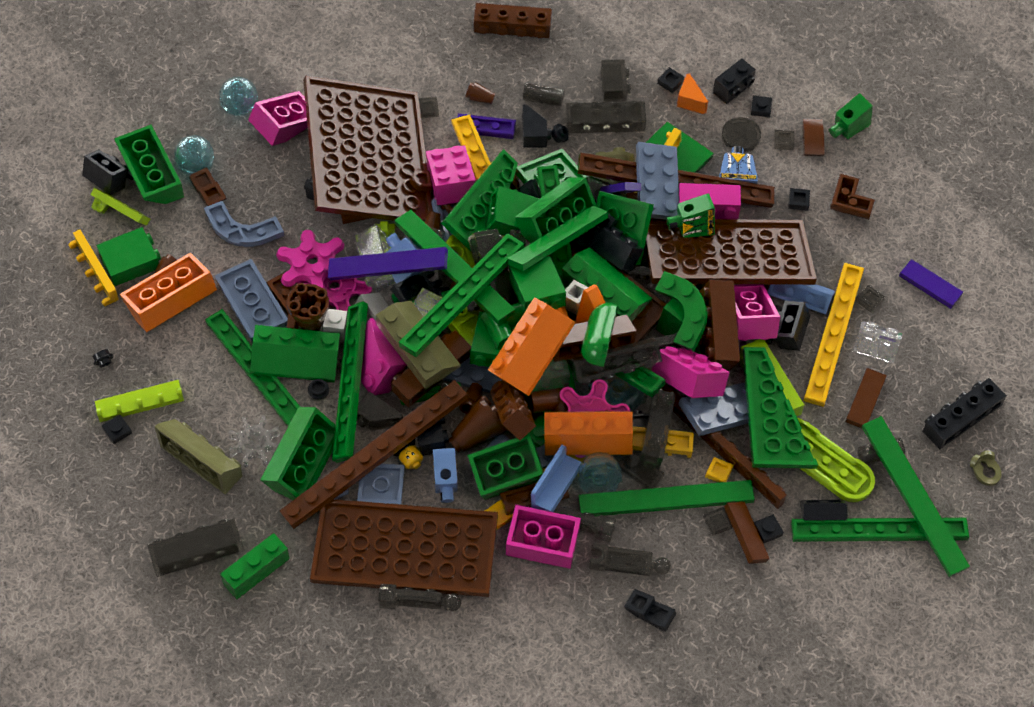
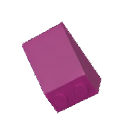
M300 91L255 102L248 120L272 146L287 142L308 128L305 97Z
M370 318L366 324L361 383L370 395L374 396L389 393L393 377L399 372L403 373L407 365L377 327L376 321Z

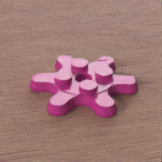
M304 230L300 236L302 243L299 247L293 249L280 247L276 253L279 261L287 262L291 266L290 270L282 275L281 283L286 287H291L299 281H306L309 284H315L326 290L324 281L328 277L329 259L335 258L336 254L344 249V242L340 238H333L328 243L316 242L315 234L311 230ZM314 257H316V259L318 260L317 263L309 264L307 262L308 260L314 259Z
M327 277L324 281L329 305L336 307V310L348 312V307L351 306L349 303L350 298L372 292L371 283L359 281L357 278L330 280ZM299 281V282H297V284H298V283L309 284V283L306 282V281ZM333 282L340 284L339 288H329V285Z
M601 379L593 382L590 393L585 396L578 395L571 387H565L560 392V398L566 403L568 411H630L629 406L625 403L617 405L607 403L605 394L608 386ZM575 455V456L578 457V458H584V457H586L587 455Z

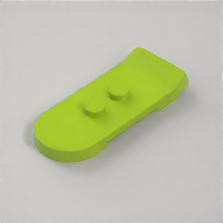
M797 418L802 428L801 432L811 447V454L818 463L817 469H799L845 501L860 502L865 500L871 494L875 485V476L871 468L822 435L813 425Z

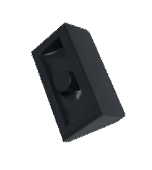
M843 499L800 501L801 512L805 521L847 519V503Z

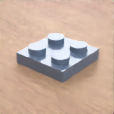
M380 464L359 480L357 501L402 505L405 465Z

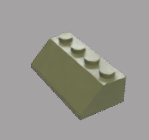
M412 301L393 303L376 314V325L425 390L461 367L439 336L417 357L400 348L399 341L423 318V315Z
M173 419L158 423L155 426L161 448L224 494L243 476L241 464L236 459L228 458L221 448L210 445L203 435L195 434L185 422L180 423Z

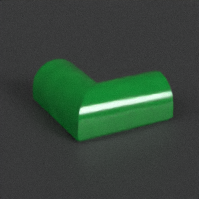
M520 303L511 305L515 309V314L500 325L486 312L481 315V320L497 350L502 349L513 331L512 328L516 327V324L524 314Z

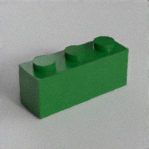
M273 533L220 573L223 585L236 599H239L290 559L288 548Z

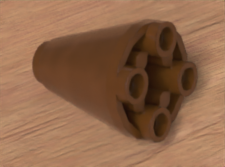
M298 283L287 297L288 311L302 330L319 331L329 308L327 291L315 284Z
M485 395L476 400L451 433L449 442L458 453L508 431L501 423L496 407L494 405L491 408L489 407L492 404Z

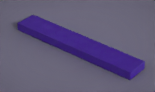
M446 247L330 258L328 278L330 280L443 270L447 269L448 249Z

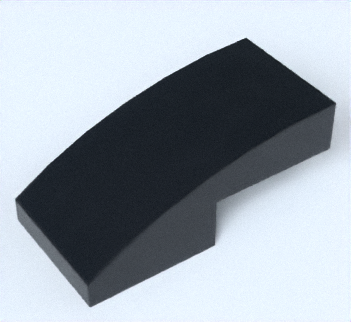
M608 213L606 220L575 238L574 241L584 249L589 247L593 249L602 228L611 229L618 220Z
M637 589L633 590L624 606L631 614L665 632L676 615L675 609L656 602L654 596Z

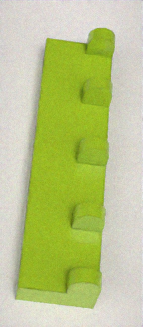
M179 380L96 400L95 406L101 423L109 421L118 415L124 417L184 401Z

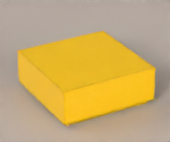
M713 457L705 477L718 483L727 482L734 465Z

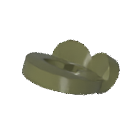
M986 450L981 452L980 455L976 454L972 457L970 467L973 468L976 478L987 486L997 484L1001 479V468L995 461L994 452ZM981 462L994 470V477L988 478L983 474L984 467Z

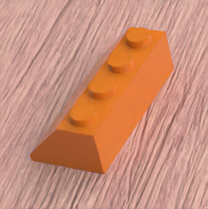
M190 252L122 292L120 296L136 322L147 333L217 291L211 272Z
M534 297L502 349L493 360L488 371L529 396L576 322Z
M632 411L544 412L545 455H555L561 445L566 446V455H633Z

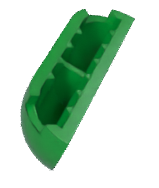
M603 303L597 306L589 316L581 353L584 359L593 365L604 367L617 313V304Z

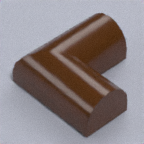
M840 174L830 209L869 220L875 199L856 195L859 178Z
M565 387L531 392L528 396L531 413L568 411L566 403L560 398V392Z

